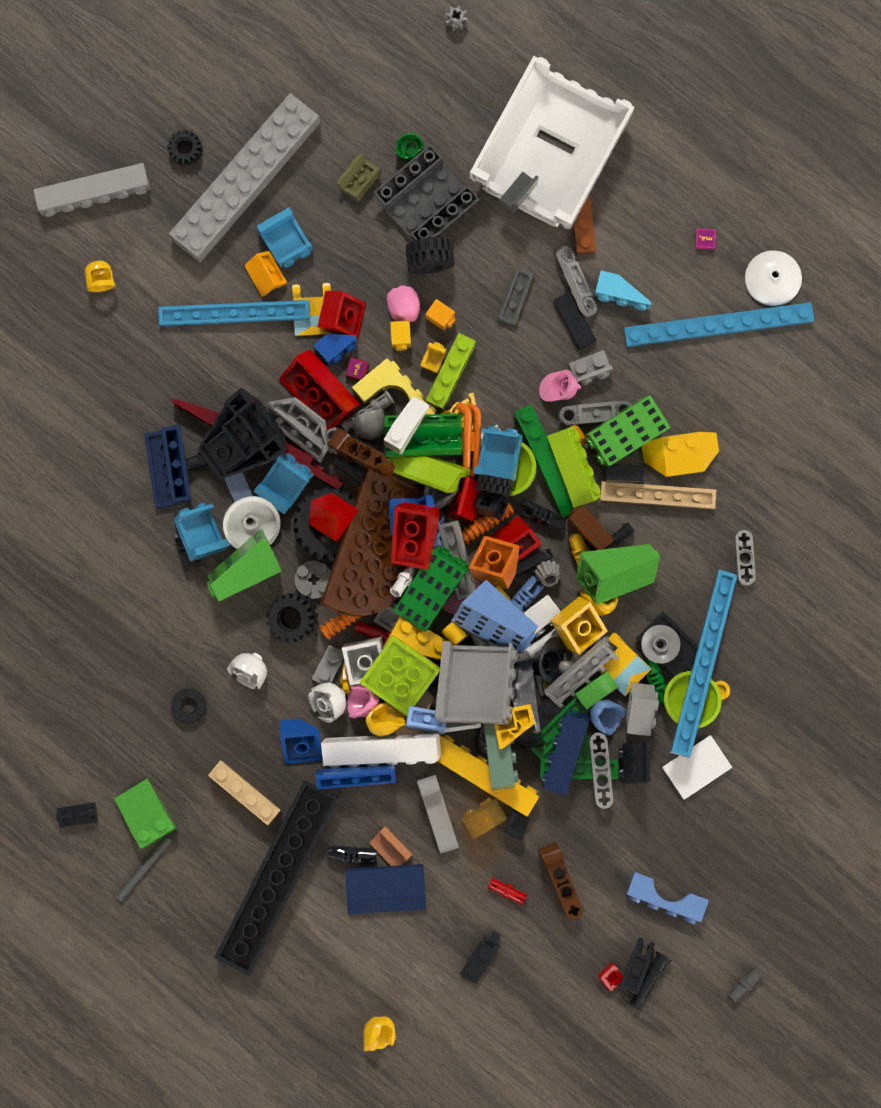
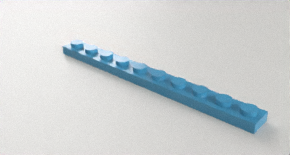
M810 302L624 327L626 347L812 323L814 322L812 303Z
M720 569L717 571L670 753L686 758L691 756L737 579L736 574Z

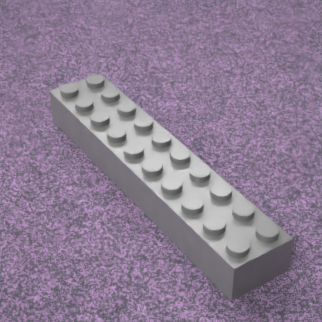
M290 93L169 233L171 240L201 263L320 124L319 115Z

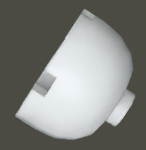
M257 653L239 654L231 661L227 668L231 676L233 673L238 676L236 678L238 682L252 689H255L256 686L260 689L267 676V668L262 661L263 658Z
M322 683L311 689L312 692L308 695L309 703L314 713L318 711L321 715L318 718L322 721L331 723L344 713L346 697L344 691L332 683Z

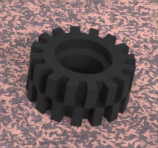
M183 129V132L178 130L177 134L173 133L172 138L168 140V153L176 163L188 166L190 163H196V159H200L203 147L198 136L189 130L188 132L186 129ZM187 141L191 143L192 150L188 154L179 153L178 146L181 142Z
M479 474L476 490L510 496L513 480Z

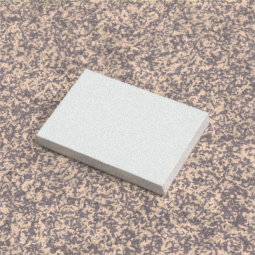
M709 735L693 746L690 758L678 756L662 768L683 800H685L731 769L732 766L712 736Z

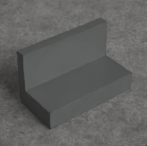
M522 172L499 199V202L514 213L537 186L539 177L536 175L532 179Z

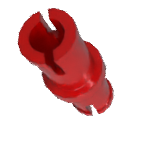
M359 620L354 632L368 636L370 639L382 636L384 643L390 635V632L379 629L377 625L371 626Z
M492 877L487 887L503 895V898H509L521 905L524 904L528 895L513 888V885H507Z

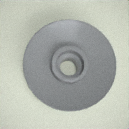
M653 626L643 635L641 641L642 651L654 663H668L679 653V636L668 626ZM659 641L664 644L661 649L657 647V642Z

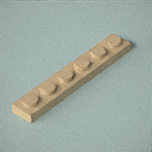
M601 482L600 501L700 509H715L716 489Z

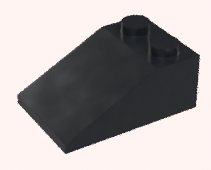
M650 742L622 744V748H618V759L622 760V768H619L618 775L619 779H622V783L651 782Z

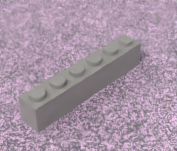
M140 163L33 190L41 216L50 217L60 211L70 212L74 208H87L97 202L107 203L110 199H124L134 193L137 195L144 194L147 190H151L145 165Z

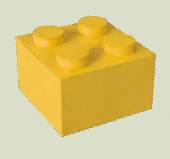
M581 597L575 599L550 620L567 649L578 655L608 632L591 602Z

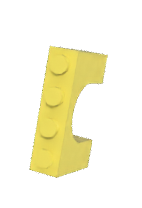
M388 359L384 360L352 387L353 392L365 405L387 389L402 391L409 401L413 396L423 402L425 398L418 389L414 390L412 388V382L406 375L402 376L399 373V366L394 361L390 362ZM429 404L430 407L426 414H435L437 411Z

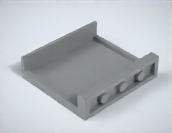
M443 641L435 717L439 722L509 724V718H512L513 713L512 706H510L511 699H514L512 682L516 679L514 662H517L518 651L514 648L513 644L509 643L508 647L453 645L449 641Z

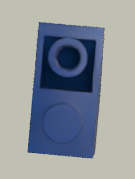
M327 333L313 347L325 363L330 366L331 364H337L342 359L341 356L346 352H352L357 347L358 341L354 335Z

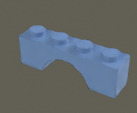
M633 872L626 894L630 895L629 900L637 903L643 900L648 902L647 907L658 910L659 907L666 909V914L677 917L678 914L685 916L684 921L695 924L696 921H702L709 900L688 893L679 901H665L657 894L654 888V879Z

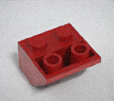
M519 516L489 536L519 545L518 563L540 548L542 544L531 528Z

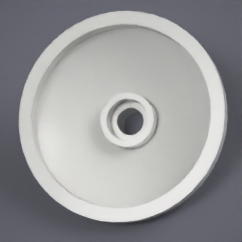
M765 251L758 254L751 260L745 272V285L749 294L757 302L766 306H781L788 303L796 296L801 287V270L796 261L784 252ZM772 273H777L778 277L774 278Z
M249 496L237 500L228 508L223 519L225 537L236 549L260 529H263L270 545L279 533V514L272 503L261 497ZM248 518L253 519L250 523L246 522Z

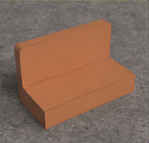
M386 826L370 841V845L391 866L403 865L413 855Z

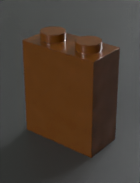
M584 505L581 508L575 507L569 513L567 524L575 533L581 535L591 551L608 549L613 544L614 539Z

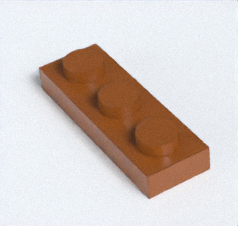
M590 196L587 197L574 221L577 254L596 252Z

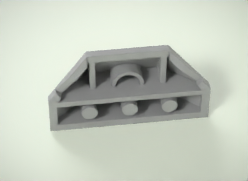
M296 397L269 402L265 408L283 433L317 461L321 462L329 450L326 421Z

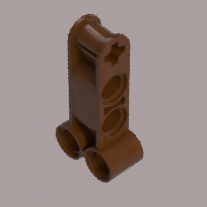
M337 428L327 443L345 460L349 462L354 461L383 477L390 476L395 470V464L386 459L382 452L352 438L340 428Z
M554 842L538 849L565 914L573 920L580 918L583 909L564 864V858L558 844ZM558 868L563 869V875L560 878L553 876L554 871ZM563 887H570L569 895H561ZM574 905V907L576 908V913L572 914V912L570 911V906Z

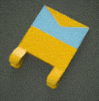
M323 283V297L301 298L300 285L295 284L292 286L293 301L309 300L310 320H294L295 336L326 335L328 333L318 328L317 325L325 291H331L330 283Z
M613 633L608 639L618 647L614 652L619 659L616 661L612 657L603 665L606 670L602 672L599 669L598 671L601 674L608 671L619 686L617 689L626 696L630 692L631 682L638 683L651 668L617 633Z

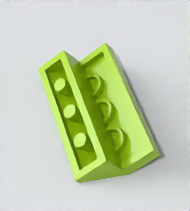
M433 455L387 458L395 464L393 473L446 493L456 492L460 478L469 477L471 471L468 468Z

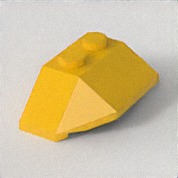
M695 432L666 436L651 440L641 446L644 463L665 477L704 472L719 452L717 434L714 432Z

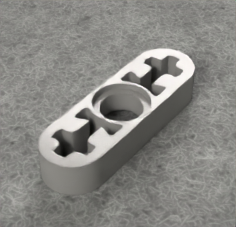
M741 530L734 538L737 580L742 586H749L756 579L753 536L749 531ZM742 534H745V537L749 539L745 542V548L750 547V550L743 549L739 551V548L743 547V542L739 541ZM742 553L749 554V563H742L740 561ZM740 566H751V569H747V574L752 577L748 582L741 578L745 574V568L741 570Z

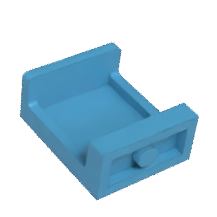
M290 208L257 225L258 232L280 268L292 266L295 260L300 257L303 259L309 256L313 250L311 243L307 240Z
M488 426L487 429L482 428L483 441L479 464L475 466L474 474L478 476L483 474L515 481L523 438L522 435L517 433L518 430L506 428L505 432L499 431V427Z
M282 453L276 458L277 461L254 492L272 503L281 513L286 514L314 474L311 473L307 466L296 462L291 454Z
M206 503L195 506V509L189 510V508L182 509L173 519L190 561L222 552L230 546L227 539L222 540L211 513V510L214 508L213 504L206 505Z

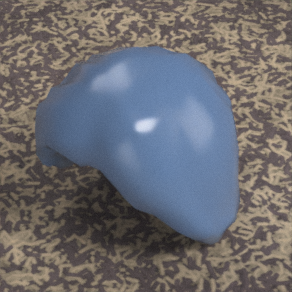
M600 700L590 710V721L602 734L611 736L622 722V718L625 716L624 711L626 710L621 705L610 700Z

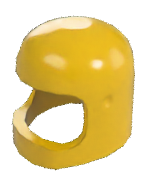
M93 261L85 267L84 275L89 292H102L115 287L112 270L107 262Z

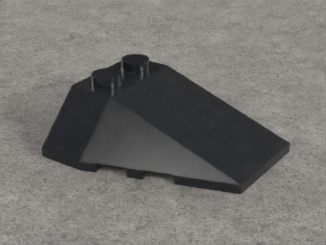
M240 388L226 400L222 411L215 418L216 421L211 429L208 430L197 449L219 480L274 461L287 450L283 431L262 402L243 388Z

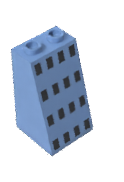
M487 580L461 603L451 620L454 624L497 647H508L509 643H512L514 648L522 653L536 637L534 632L538 628L530 618Z

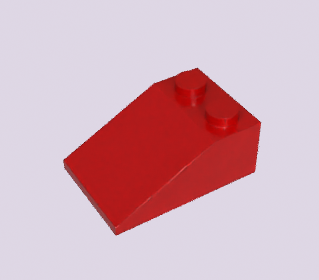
M402 502L395 506L392 564L429 569L438 530V507Z

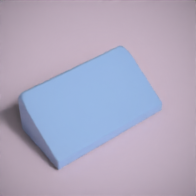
M409 706L405 728L444 734L446 722H439L436 719V710Z

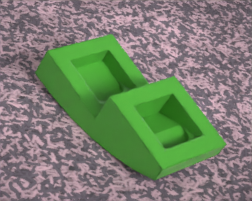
M607 671L575 695L587 710L619 686Z

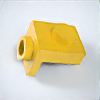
M429 343L420 367L438 374L446 356V349L440 343Z

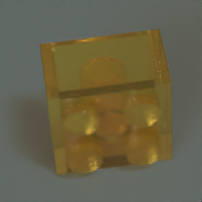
M488 798L480 803L481 808L476 811L472 808L463 814L465 818L461 820L473 840L507 820L496 799L491 801Z

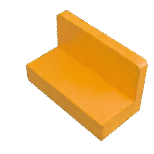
M270 251L257 253L245 264L247 272L262 297L266 296L273 289L287 284Z

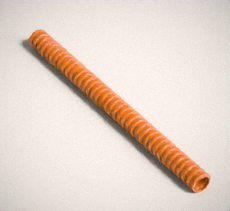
M508 503L502 520L494 517L479 516L477 521H473V524L469 523L467 528L463 527L464 530L461 533L464 544L469 545L470 541H475L474 538H479L480 534L484 535L485 531L488 532L489 528H494V525H498L499 521L503 522L505 517L509 518L510 514L513 515L514 510ZM342 613L337 616L336 614L334 619L330 618L329 622H324L325 625H320V630L330 640L331 636L335 637L337 632L340 633L341 629L345 630L347 625L351 626L350 623H355V620L357 618L361 619V617Z

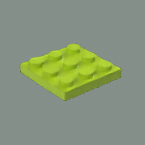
M393 635L359 683L408 716L409 706L414 707L440 672V667Z

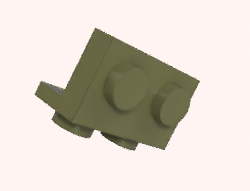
M359 154L340 176L337 184L343 192L360 201L382 171L366 161L363 155Z

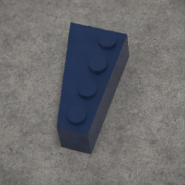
M567 708L565 716H561L558 725L561 730L559 735H555L553 741L555 750L554 753L549 754L547 764L550 765L548 772L544 771L541 780L544 783L543 789L566 796L589 723L588 714Z

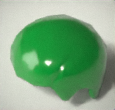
M407 133L396 141L395 152L402 160L408 162L424 150L423 140L417 134Z

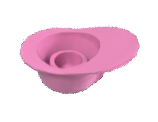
M562 370L548 374L542 380L539 387V395L546 402L569 400L574 397L577 390L581 389V386L576 378L573 377L571 371Z

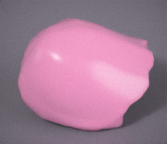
M402 285L398 288H393L387 294V307L391 317L396 322H414L417 320L420 314V301L418 294L412 287Z
M362 684L351 686L350 693L347 694L349 717L354 719L367 717L368 713L380 704L379 696Z

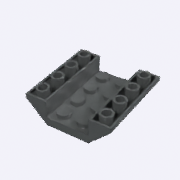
M431 144L373 192L386 213L412 241L437 237L480 200L468 185L464 187L443 163V158Z

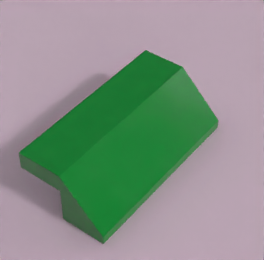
M461 413L425 414L402 455L385 446V456L462 455ZM399 415L385 416V437Z

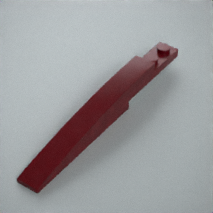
M175 398L171 401L174 406L211 427L216 421L217 415L220 414ZM286 443L287 450L284 453L291 454L296 462L307 466L311 473L314 474L313 477L333 489H343L344 485L340 477L335 474L331 476L326 474L325 469L317 464L312 466L315 462L314 457Z

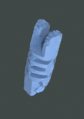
M531 576L522 586L521 590L510 600L522 612L544 589V585L540 583L529 592L537 581L534 576Z

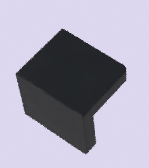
M512 811L504 833L522 840L530 819Z

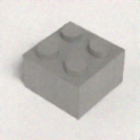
M631 682L626 715L628 734L650 736L651 729L655 730V711H658L659 700L658 692H655L654 685Z

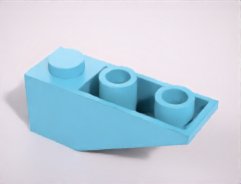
M600 271L594 297H598V300L603 302L615 301L620 306H635V309L641 311L650 309L652 302L618 274Z

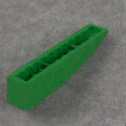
M530 404L515 411L513 417L527 446L532 450L537 467L562 518L570 515L569 513L574 509L549 440Z

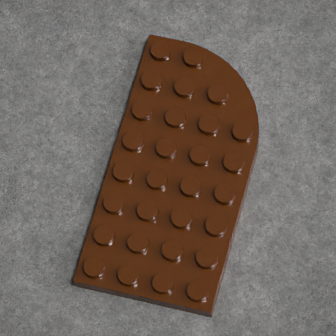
M366 468L354 503V507L359 511L344 532L320 603L321 605L349 616H367L386 609L398 599V597L390 593V589L398 580L399 573L403 572L407 566L391 563L393 537L391 535L388 502L393 498L418 499L424 496V488L394 473L388 477H383Z

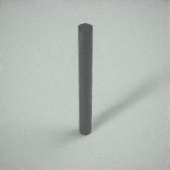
M166 836L117 894L116 898L123 901L172 842L169 837Z

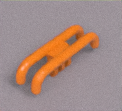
M457 403L456 409L464 413V432H462L463 467L470 469L471 451H473V464L469 478L474 479L477 476L474 474V468L479 464L481 451V412L474 404ZM471 411H472L473 414H474V430H473V432H471V429H472V414H471Z

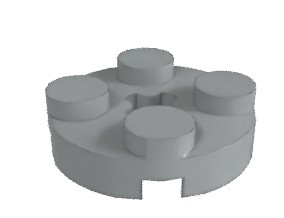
M319 561L305 562L298 567L295 574L297 590L309 599L322 598L331 570L325 563ZM311 575L319 577L316 585L309 582V579L312 577Z

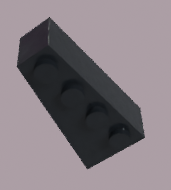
M532 661L515 662L516 679L512 682V687L514 688V699H511L513 700L512 708L531 704L535 722L534 725L518 737L521 749L544 746V741L541 734L542 727L538 713L539 706Z

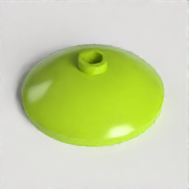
M523 442L521 444L516 479L512 483L510 496L525 491L531 485L536 475L537 465L532 450Z
M691 671L676 675L668 683L664 691L665 710L676 724H678ZM710 679L698 729L713 722L721 709V693L712 679Z

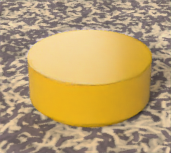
M724 681L715 682L720 690L721 700L726 699L730 694L729 685Z

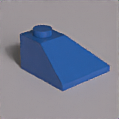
M301 719L280 720V738L285 765L323 761L318 728Z

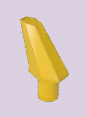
M343 662L340 686H342L345 694H349L351 685L345 662Z

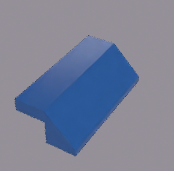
M381 764L377 766L317 770V789L396 783L395 765Z

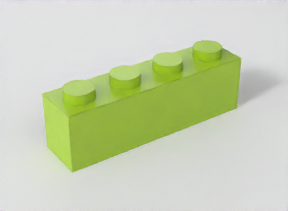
M458 333L426 398V403L431 404L436 410L444 411L476 346L475 340Z
M574 426L548 435L547 438L574 508L599 499L601 497L600 488L595 483L593 469L589 466L586 459V451L581 446L579 432L575 430Z

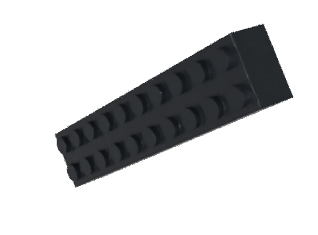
M305 780L303 781L214 957L215 959L249 976L252 974L340 799L339 797L323 789H317V786Z

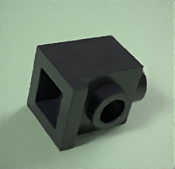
M481 491L479 498L475 502V509L482 516L502 520L508 503L502 494Z

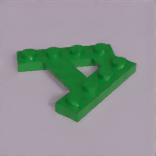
M577 696L541 731L544 746L530 748L540 759V779H542L544 771L548 772L550 765L547 764L549 754L554 753L555 750L553 741L555 735H559L561 730L558 727L561 716H565L567 708L587 714L593 707L591 706L586 710ZM587 730L571 779H593L590 738ZM598 757L595 758L597 766L602 767L605 765L606 760H598ZM609 760L611 780H618V760ZM599 775L597 779H607V777Z

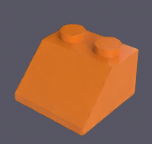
M484 536L469 566L473 578L482 582L487 580L492 585L509 589L517 570L519 545Z

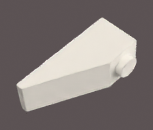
M413 396L384 438V445L402 455L430 405Z

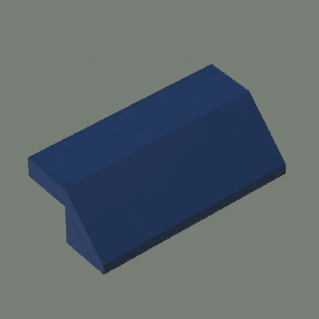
M180 425L163 427L158 432L145 433L155 508L172 507L190 501L191 493Z
M423 864L345 869L348 915L426 910Z

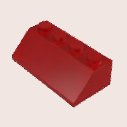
M310 349L297 355L279 378V381L294 397L326 421L327 431L330 428L339 427L340 423L348 419L360 405Z

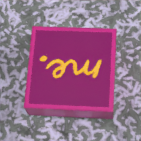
M697 229L695 249L714 250L716 230Z

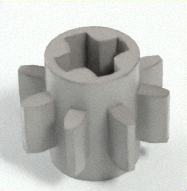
M460 6L454 9L450 7V13H445V18L448 19L446 26L451 25L453 31L455 28L462 30L463 23H468V19L465 17L467 11L462 12Z

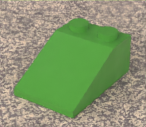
M148 778L114 798L141 849L148 847L177 829Z

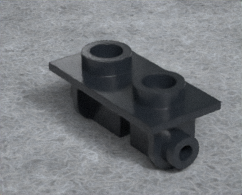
M96 803L57 808L56 821L59 822V828L98 822Z

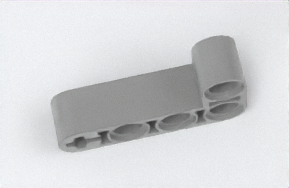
M436 775L417 780L440 854L459 848Z

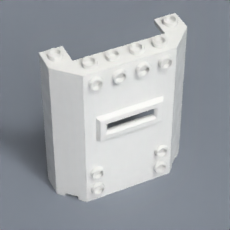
M533 56L472 167L470 178L474 182L482 183L483 190L500 199L522 172L532 179L537 175L539 177L537 186L518 209L551 226L558 227L559 224H562L565 229H571L630 120L634 106L624 99H617L614 104L611 99L598 96L594 90H586L578 82L569 81L558 72H551L550 64L546 59ZM541 130L575 147V149L570 154L536 136Z

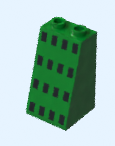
M437 546L432 552L429 569H420L393 611L426 632L437 620L468 571L469 566L466 561L450 554L447 548Z

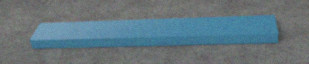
M309 300L158 307L159 326L310 320Z

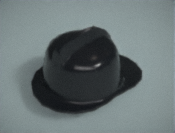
M559 637L549 638L545 642L542 651L533 658L534 675L541 676L543 680L549 683L554 682L558 678L560 673L559 664L563 661L565 655V645Z

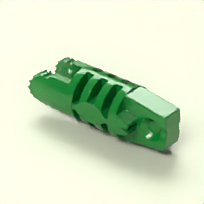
M648 658L642 659L651 668L644 676L647 677L646 682L649 685H654L655 692H658L659 705L664 704L663 697L667 685L664 684L663 675L659 673L661 670L658 663H654Z

